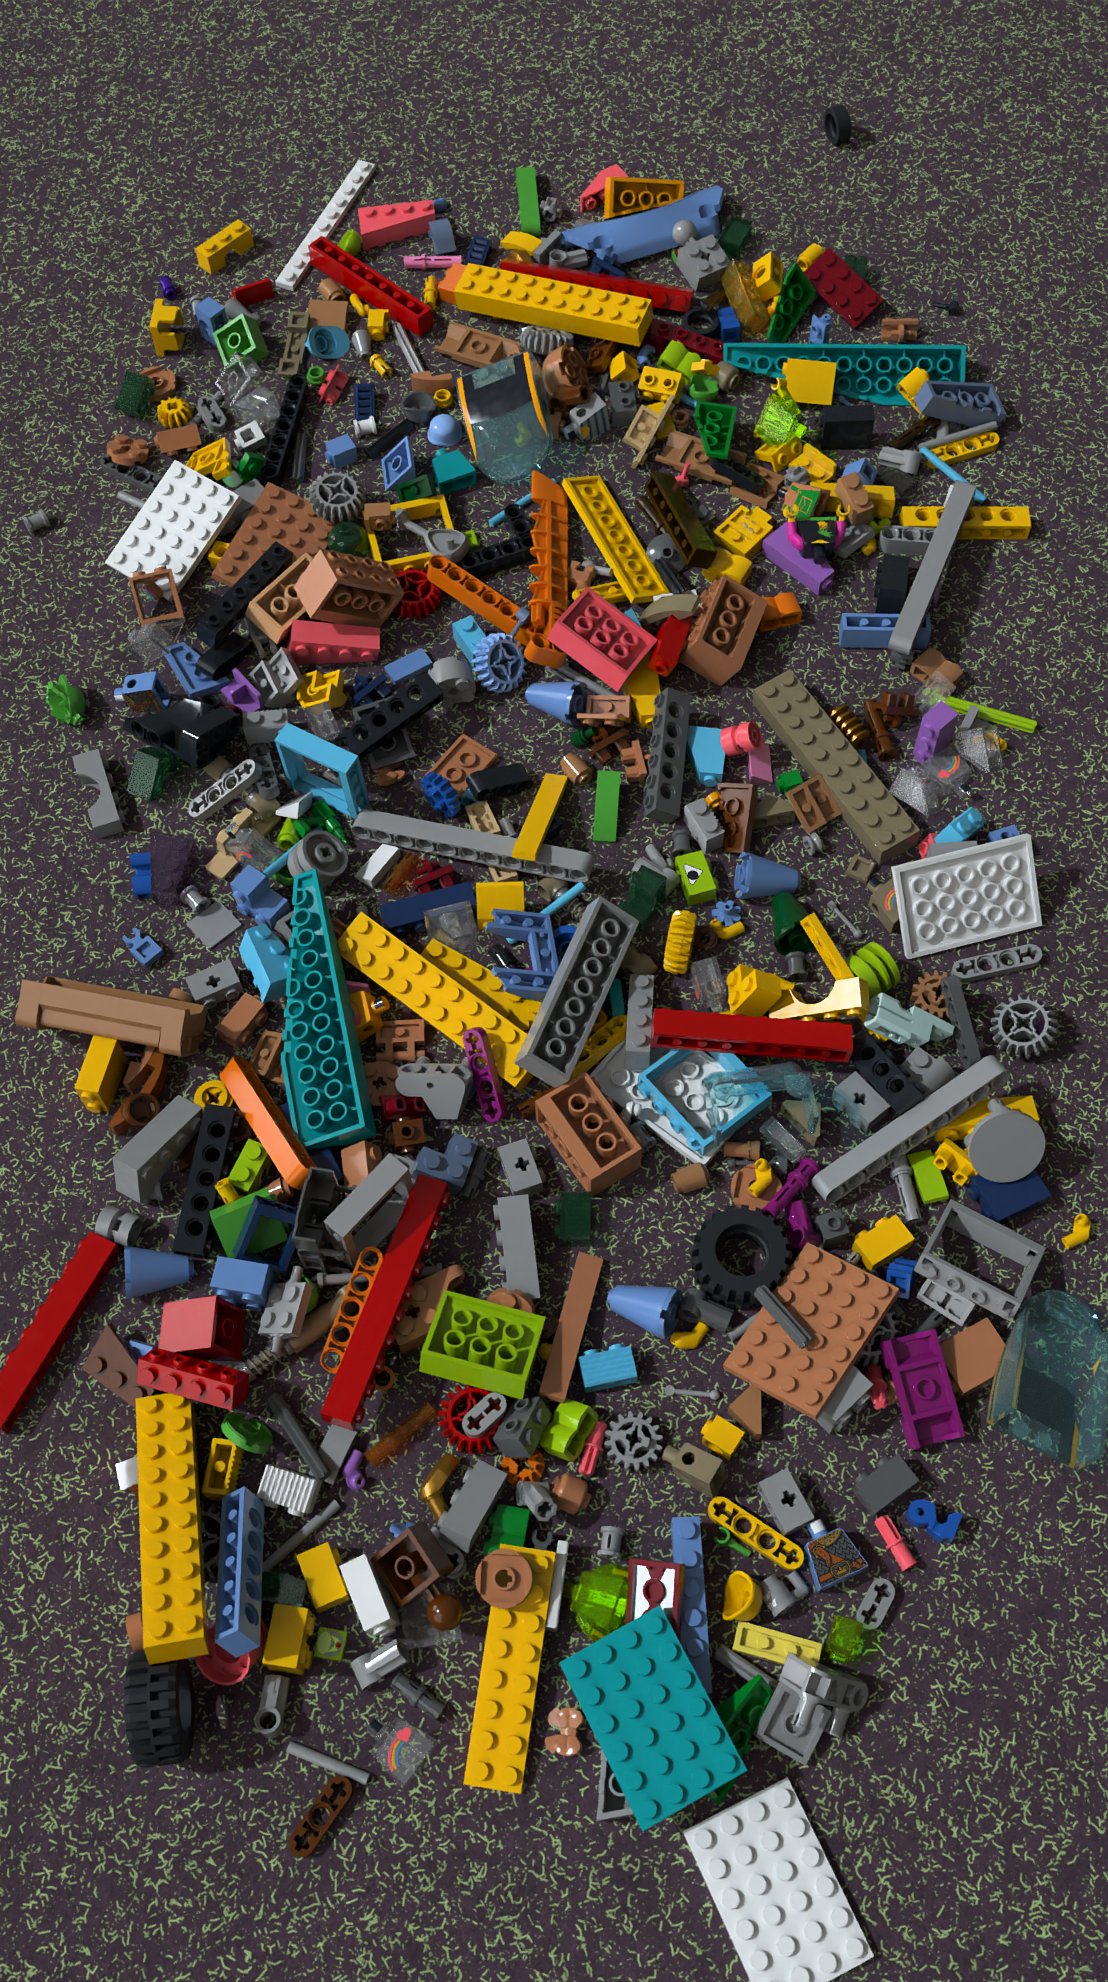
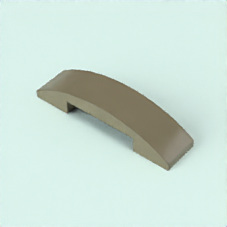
M290 311L287 325L288 336L283 358H280L278 377H291L301 372L307 348L305 343L308 339L310 313Z
M677 594L660 598L643 611L639 622L643 629L650 632L655 621L674 615L678 620L694 615L701 597L694 594Z

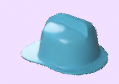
M315 326L308 334L305 347H308L310 353L315 357L338 359L349 351L350 341L346 332L340 327Z

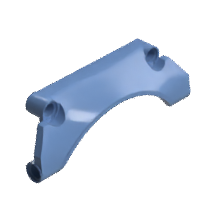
M717 185L694 192L676 202L650 211L561 232V242L566 246L565 249L575 246L588 250L593 249L597 257L602 260L605 255L612 258L615 253L618 255L616 261L624 263L681 246L674 241L672 235L673 227L680 220H690L694 223L697 229V241L711 234L717 236L721 234L718 213L715 212L721 210L724 191L723 188Z

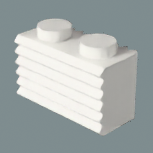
M267 1464L257 1497L263 1499L266 1506L278 1508V1505L288 1507V1513L303 1517L304 1513H312L322 1481L274 1464Z

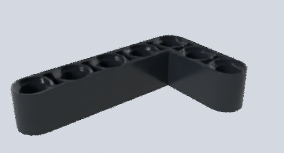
M509 504L504 509L505 527L511 539L468 552L456 565L478 579L535 560L537 557L530 553V548L534 547L530 534L533 528L522 507L518 504Z

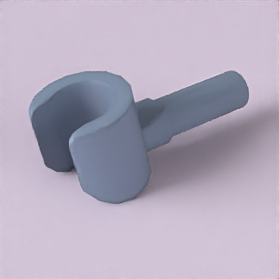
M521 607L516 612L515 616L519 621L510 633L513 638L523 624H527L530 621V613L524 607Z

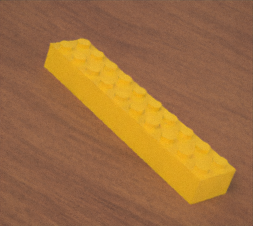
M468 263L454 289L457 309L639 347L653 319L652 299Z
M363 912L357 915L337 941L340 957L464 1051L463 1035L465 1031L473 1027L483 1028L489 1038L499 1077L521 1092L534 1076L514 1063L527 1034ZM472 1036L473 1041H479L478 1036ZM482 1048L478 1050L476 1049L475 1052L477 1053L482 1051ZM479 1056L477 1060L486 1066L485 1059Z
M171 1393L136 1398L143 1648L149 1665L209 1654L196 1426L192 1399Z

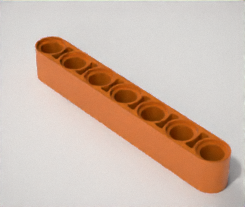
M433 555L429 559L427 578L430 582L510 635L519 621L515 615L520 607L446 557ZM530 615V621L527 624H523L514 639L527 647L532 635L536 633L544 634V625L534 628L533 624H531Z
M234 1055L220 1072V1079L284 1180L291 1187L301 1190L308 1177L310 1166L316 1167V1165L252 1066L241 1056Z

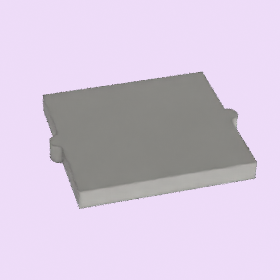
M219 900L186 923L196 935V939H200L209 950L242 926L232 915V910H228Z

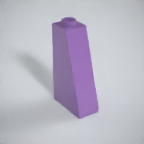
M786 522L763 540L762 554L816 595L831 589L834 583L833 568L827 561L817 565L814 563L813 558L801 557L799 550L788 541Z

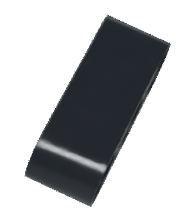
M232 632L215 649L211 648L202 654L197 660L195 667L212 681H217L246 659L245 656L248 653H252L254 644L239 633Z
M521 763L476 771L466 778V783L476 801L516 795L524 789L529 790L533 786V781Z

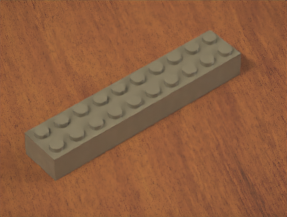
M791 669L753 689V705L808 775L812 778L821 774L842 813L840 814L879 865L918 844L920 829Z

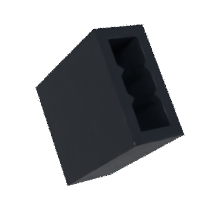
M873 405L823 406L822 415L818 417V427L820 430L816 431V443H820L821 450L870 449L875 422Z

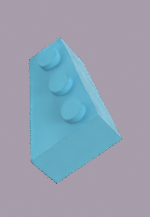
M266 924L246 929L239 951L248 971H251L253 974V983L260 990L262 1003L286 996L288 958H290L291 952Z

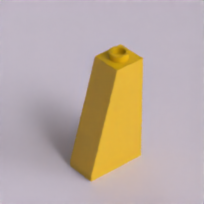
M652 650L648 652L621 687L625 696H632V711L640 727H647L649 729H653L652 719L655 715L654 700L657 694L661 693L658 673L647 668Z

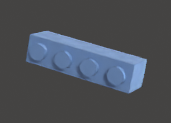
M842 613L839 627L840 647L888 648L900 614ZM930 614L925 616L913 646L915 649H927L931 634Z

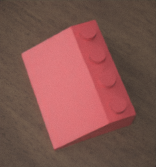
M588 586L556 621L547 636L549 641L616 692L624 685L658 640Z

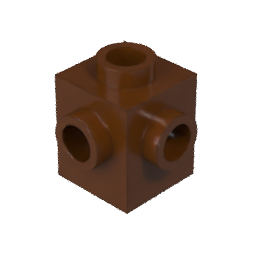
M411 1117L398 1118L396 1122H392V1130L388 1131V1140L390 1146L394 1145L395 1153L401 1152L402 1155H409L415 1153L417 1149L425 1147L426 1140L422 1118L411 1120Z

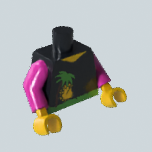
M796 504L793 505V514H791L787 505L783 510V514L788 518V522H786L788 541L799 550L801 557L813 558L814 563L817 565L825 563L826 558L832 556L833 550L838 549L845 538L847 524L845 517L848 516L851 510L849 505L847 506L846 513L840 511L841 504L836 510V514L839 517L838 521H836V517H796L794 519L799 508Z

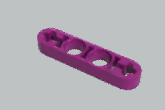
M473 1027L465 1031L463 1043L469 1066L473 1073V1081L482 1114L487 1121L496 1122L506 1116L507 1105L488 1035L483 1028ZM472 1036H478L479 1041H473ZM482 1048V1051L477 1053L475 1052L476 1049L478 1050ZM479 1056L483 1057L486 1061L485 1069L481 1068L477 1063ZM485 1080L490 1081L493 1086L491 1093L487 1092L484 1088ZM492 1096L495 1097L494 1100H493V1099L488 1100V1098H490V1097H492ZM491 1108H497L498 1113L492 1112Z

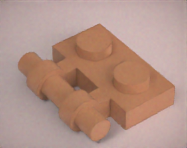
M424 1019L382 1021V1028L376 1031V1046L385 1047V1052L376 1053V1062L385 1061L394 1064V1061H408V1063H415L420 1056H425V1050H415V1045H425ZM407 1046V1051L394 1052V1047Z

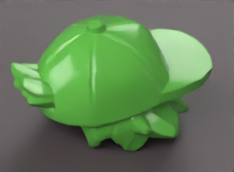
M62 674L59 676L58 684L52 681L48 682L46 686L48 695L46 696V703L50 705L52 709L51 715L56 717L57 721L81 725L82 721H84L82 716L84 715L87 701H85L84 695L78 687L68 685L66 676Z

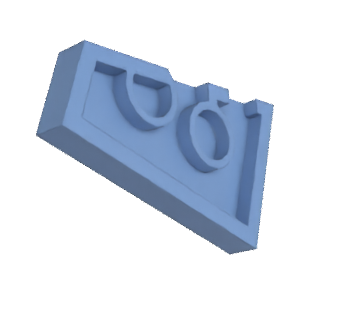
M184 642L163 648L164 656L190 699L221 690L231 683L226 676L221 677L217 681H212L199 672L195 666L200 655Z

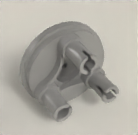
M994 1098L988 1103V1109L991 1114L976 1124L971 1134L964 1138V1144L967 1147L969 1161L979 1175L993 1182H1012L1028 1175L1039 1164L1045 1151V1136L1039 1124L1031 1116L1020 1111L1011 1110L1004 1105L1000 1098H997V1101Z

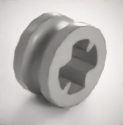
M815 832L811 833L810 837L807 835L803 837V845L810 856L814 855L815 851L819 853L823 850L822 842Z

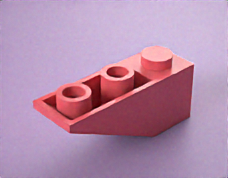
M617 164L600 171L580 196V211L591 210L605 202V179L607 177L629 178V176Z

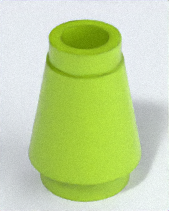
M286 818L277 837L279 847L285 851H288L300 841V835L293 826V818Z

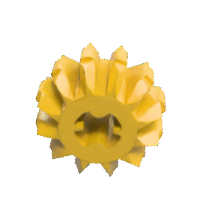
M175 396L174 399L168 397L167 401L161 400V405L157 406L158 420L165 429L168 427L171 429L182 427L181 425L186 426L192 418L191 407L184 398L179 399Z

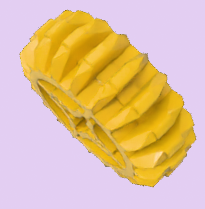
M676 910L673 913L663 961L665 971L677 975L687 972L697 924L695 913H690V911Z

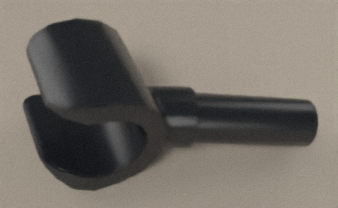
M952 301L950 304L933 302V307L948 310V315H959L958 301Z

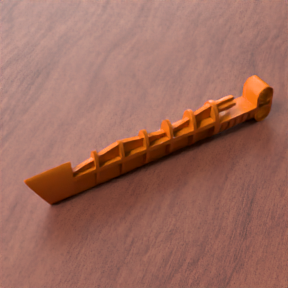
M533 470L531 500L540 504L541 507L539 513H531V518L536 520L533 530L530 531L534 547L530 548V553L537 557L539 564H532L529 566V569L539 579L529 584V590L534 593L529 601V609L531 610V624H533L534 628L544 625V634L536 633L532 635L524 651V656L530 662L552 668H560L563 666L568 654L549 641L547 636L556 621L567 610L569 496L557 483L540 472Z

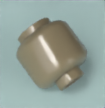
M726 361L715 364L720 367L719 375H711V378L717 380L719 389L724 392L734 390L740 382L738 368Z

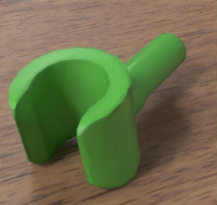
M719 1527V1531L725 1533L727 1538L721 1541L714 1537L716 1544L721 1547L729 1546L749 1557L751 1551L732 1539L727 1528Z

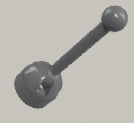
M777 1155L768 1162L775 1174L787 1175L788 1155ZM729 1158L727 1165L733 1168L736 1165L746 1166L756 1161H741Z

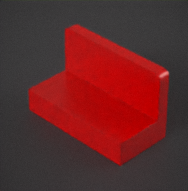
M270 278L231 291L233 300L237 299L244 307L274 297Z

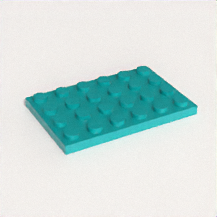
M661 1605L559 1663L642 1832L748 1771Z

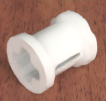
M373 416L362 421L353 420L357 438H361L362 435L369 433L377 434Z

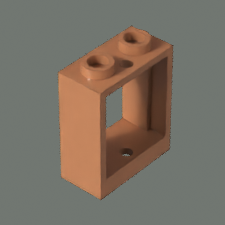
M166 566L154 569L153 573L146 574L145 571L134 573L133 577L128 578L144 632L186 622L171 568L167 569ZM169 579L177 612L146 619L137 586Z

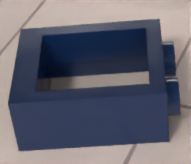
M255 1195L233 1249L235 1259L267 1264L274 1275L276 1273L284 1275L295 1250L292 1235L298 1208ZM260 1215L293 1224L279 1261L246 1251Z

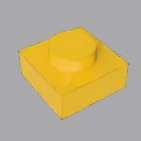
M701 359L700 362L692 363L691 371L708 376L719 375L720 367L712 364L713 361Z

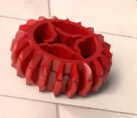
M417 567L415 570L407 568L405 572L400 570L399 575L394 574L405 593L393 609L395 616L400 614L402 619H404L408 615L410 620L413 619V616H417L420 620L421 615L424 614L428 618L429 611L435 613L436 607L440 608V601L443 598L442 589L428 580L425 568L421 571Z
M467 1384V1389L462 1390L461 1386L457 1385V1395L453 1392H448L447 1394L451 1402L443 1400L441 1403L442 1407L446 1409L439 1411V1417L444 1419L439 1422V1427L445 1429L442 1432L443 1437H451L448 1441L451 1447L458 1443L457 1449L459 1452L464 1450L465 1445L468 1446L469 1455L473 1454L474 1447H478L479 1454H483V1446L486 1444L488 1449L492 1451L494 1446L491 1441L505 1415L489 1432L479 1438H470L461 1434L454 1426L460 1425V1427H463L462 1421L464 1416L472 1409V1406L477 1404L475 1398L483 1399L491 1391L478 1387L472 1388V1386ZM467 1400V1409L462 1413H458L457 1417H453L457 1407ZM500 1401L497 1403L489 1402L497 1412L500 1410ZM489 1409L486 1414L490 1413L493 1409ZM483 1416L477 1421V1430L480 1429L479 1422L484 1418ZM471 1419L469 1421L470 1429L475 1428V1424Z

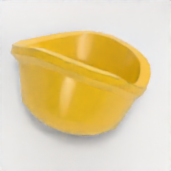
M734 1571L729 1576L725 1585L722 1617L727 1621H751L759 1613L763 1602L760 1586L747 1573Z

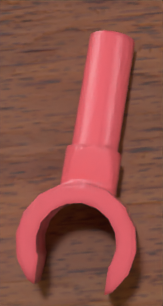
M689 461L686 462L682 474L675 477L681 488L689 485L687 477L691 465Z

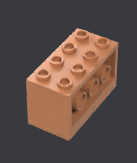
M319 549L294 586L311 619L375 628L382 626L405 594L388 563L325 549Z
M725 574L719 580L715 579L709 590H704L700 595L701 603L694 613V620L691 622L678 659L683 665L719 686H722L742 668L768 601Z
M584 1071L536 1100L535 1110L536 1121L591 1198L641 1167L643 1145L637 1135L632 1136L628 1130L629 1126L622 1115L618 1116L614 1111L615 1107L612 1100L608 1096H603L596 1078H590L587 1072Z

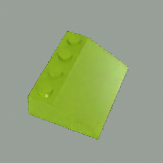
M444 1290L421 1351L419 1371L523 1400L546 1317Z

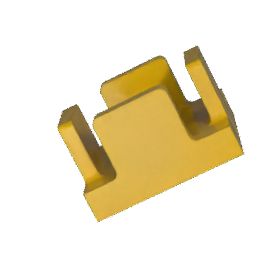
M155 299L149 325L157 356H165L166 350H181L185 337L184 334L170 332V325H184L182 309L176 306H165L164 299Z

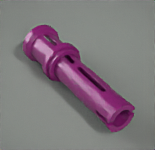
M803 1158L800 1161V1166L788 1174L785 1185L762 1208L764 1210L763 1215L768 1217L771 1214L776 1218L798 1192L805 1191L808 1188V1183L820 1172V1167L814 1160Z

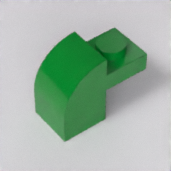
M245 452L241 461L231 459L232 473L222 478V480L229 487L239 488L256 478L265 459L262 455Z

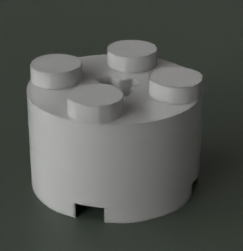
M457 657L442 658L433 664V668L428 671L430 677L443 691L444 700L440 702L443 708H450L454 703L470 702L475 698L476 686L470 662L464 658V661L457 660Z

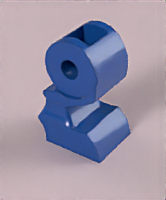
M733 307L716 309V314L719 318V329H721V341L723 343L740 341V323L737 315L734 314Z
M150 852L129 854L131 866L136 874L132 877L135 898L155 897L154 881H156V877L154 874L156 866L153 856Z
M897 1257L895 1262L890 1263L886 1282L899 1288L900 1294L898 1297L909 1299L911 1288L916 1285L918 1273L913 1270L918 1261Z
M922 1499L913 1501L906 1512L907 1521L911 1526L915 1528L926 1527L927 1535L934 1538L938 1543L945 1542L951 1544L963 1515L956 1512L949 1514L946 1522L941 1524L936 1519L935 1504Z

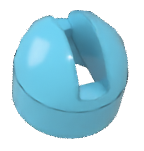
M466 789L462 794L461 803L464 806L470 805L469 801H474L472 804L479 802L475 800L470 789Z

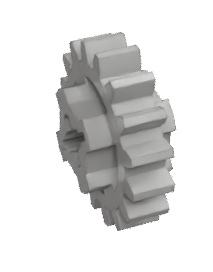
M629 1411L628 1418L626 1419L619 1414V1423L610 1422V1427L613 1431H605V1437L610 1440L604 1442V1447L611 1448L607 1453V1457H616L614 1465L617 1467L623 1463L624 1471L626 1472L630 1466H634L635 1472L639 1471L640 1465H643L645 1469H649V1460L656 1463L658 1459L654 1452L661 1453L662 1446L656 1444L663 1441L662 1435H656L660 1428L659 1425L651 1426L652 1417L647 1418L646 1421L643 1420V1412H639L637 1417H633L632 1411ZM628 1425H632L631 1428L625 1431L621 1430ZM642 1428L649 1433L651 1440L644 1436ZM637 1431L638 1443H635V1446H633L632 1451L630 1452L629 1440L632 1439V1437L635 1435V1432ZM615 1443L623 1447L625 1455L618 1451ZM641 1452L647 1453L640 1458L634 1459L635 1455Z

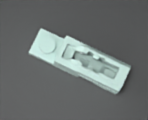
M883 992L870 1000V1011H867L868 1014H866L864 1022L866 1028L898 1044L905 1043L913 1048L927 1043L929 1039L941 1041L953 1035L955 1027L916 1006L905 1010L901 1007L898 1000Z

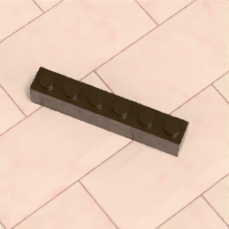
M652 471L644 489L686 565L709 569L718 552L674 475Z

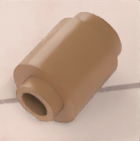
M326 278L321 281L318 291L325 300L345 301L344 291L333 278Z
M568 753L562 758L560 762L562 771L576 786L580 784L585 785L591 780L592 769L579 755Z
M698 1162L676 1169V1172L671 1174V1179L675 1191L685 1194L706 1187L707 1181L710 1180V1175L707 1167L701 1166Z

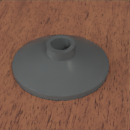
M661 534L649 543L646 556L653 565H655V559L662 557L674 574L683 570L686 563L670 534ZM665 550H670L671 555L665 556L663 552Z

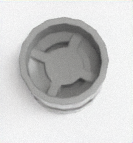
M107 1205L98 1216L95 1234L110 1241L114 1239L116 1244L132 1247L135 1245L142 1230L143 1218L130 1212L124 1214L121 1209Z

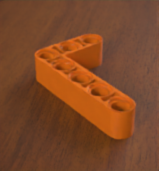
M370 1246L362 1250L352 1273L320 1359L322 1367L328 1372L336 1374L383 1261L382 1253L376 1247ZM367 1252H374L378 1256V1263L375 1266H367L364 1263L363 1256ZM357 1277H365L369 1283L367 1290L357 1291L354 1288V1280ZM348 1302H355L359 1306V1313L354 1317H349L344 1312V1306ZM338 1327H346L349 1330L350 1336L346 1342H339L335 1339L334 1332ZM329 1352H336L340 1356V1363L334 1368L328 1367L324 1361L326 1354ZM384 1366L383 1370L388 1372L390 1380L385 1386L376 1384L375 1389L388 1390L394 1383V1373L386 1366Z

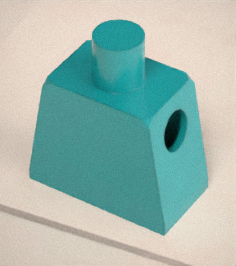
M445 448L436 451V457L432 459V466L440 495H446L477 484L475 468L460 451L455 450L448 453Z

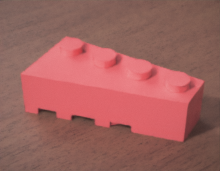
M433 200L358 208L363 251H368L375 246H385L386 243L395 240L397 242L402 241L409 236L415 237L428 233L427 230L430 229L428 222L436 220Z
M292 620L288 650L296 665L377 661L380 651V628Z

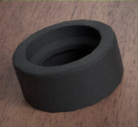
M837 105L827 108L823 120L827 138L832 145L849 141L852 125L846 107L844 105Z
M699 307L693 308L683 316L682 328L715 339L719 331V318L712 310L705 313L703 310L700 311ZM702 321L710 324L711 327L706 330H696L689 325L693 322Z

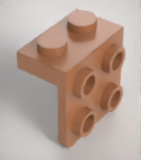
M587 695L586 714L578 713L577 719L583 720V724H589V726L597 727L599 725L602 726V723L611 727H624V723L631 724L632 696Z

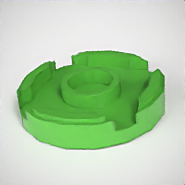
M233 1412L225 1417L221 1429L231 1442L252 1453L263 1454L268 1452L273 1443V1436L264 1424L257 1419L252 1418L250 1421L244 1419L246 1415L243 1413Z

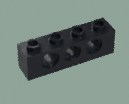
M862 1029L853 1037V1052L850 1060L895 1112L901 1116L925 1098L922 1095L926 1092L917 1081L911 1083L908 1080L911 1075L902 1065L897 1067L894 1064L897 1059L888 1049L883 1052L880 1048L883 1044L874 1033L869 1036Z

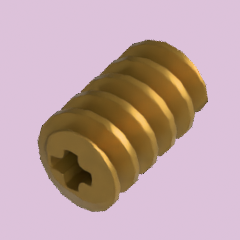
M847 704L834 707L826 713L856 751L865 746L870 731L864 730L865 725L863 723L859 724L860 719L854 717V712L849 711Z

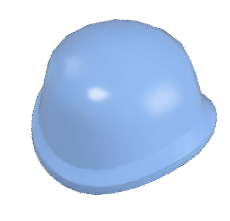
M440 414L431 420L427 436L434 445L451 447L461 440L462 428L459 422L451 415Z

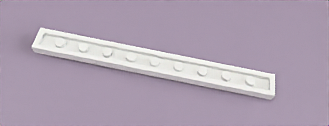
M362 160L357 161L276 279L277 287L294 291L311 266L308 245L320 236L326 239L330 238L376 170L375 164Z

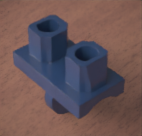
M614 253L612 258L605 255L603 260L597 256L593 258L590 272L618 277L625 276V273L620 270L622 264L616 261L618 258L617 254Z
M382 673L375 680L370 675L365 678L362 675H357L355 677L356 685L353 687L354 692L357 694L354 696L355 701L351 704L356 708L375 702L371 697L374 693L380 699L391 695L392 690L386 683V675Z

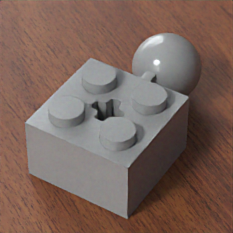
M690 220L678 221L673 227L672 235L674 241L684 247L679 249L676 264L694 291L697 292L728 278L732 263L713 234L697 241V229L694 223Z

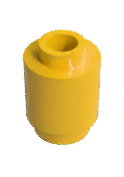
M811 244L798 257L797 263L800 268L805 272L824 253V249L820 245Z

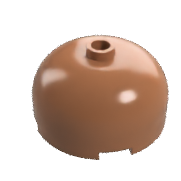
M567 344L549 353L544 360L542 377L548 394L554 395L561 384L572 387L581 384L585 385L589 382L586 363L574 347L568 348ZM590 384V385H589L590 388H591L590 395H592V384Z

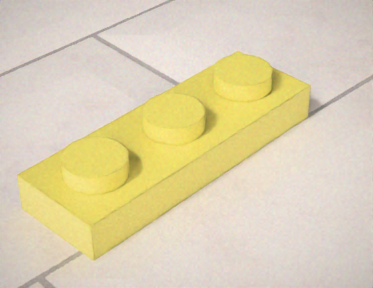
M738 1621L732 1651L781 1665L785 1664L789 1652L805 1656L819 1663L822 1644Z

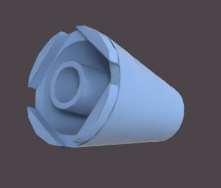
M581 681L533 683L526 689L525 698L529 705L571 726H577L580 724L576 722L578 720L577 714H586L587 695L589 693H585L584 687L588 688V686Z
M742 852L739 856V859L743 860L741 865H736L734 888L735 890L739 888V894L736 895L737 898L746 899L772 896L780 892L794 893L796 889L800 888L801 875H798L797 870L749 852Z
M124 1247L126 1299H132L189 1282V1277H194V1261H188V1256L136 1247Z
M617 1285L609 1291L607 1303L610 1304V1309L661 1339H669L674 1333L679 1320L675 1319L676 1312L683 1300L682 1290L675 1287Z

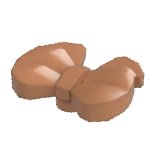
M402 763L373 771L379 774L376 777V783L380 786H387L396 781L400 782L405 777V771L391 770L399 767Z
M556 1707L549 1713L547 1722L561 1728V1735H553L545 1739L546 1748L552 1754L558 1753L571 1757L580 1753L582 1744L577 1736L578 1728L585 1721L583 1713L570 1707L562 1709Z

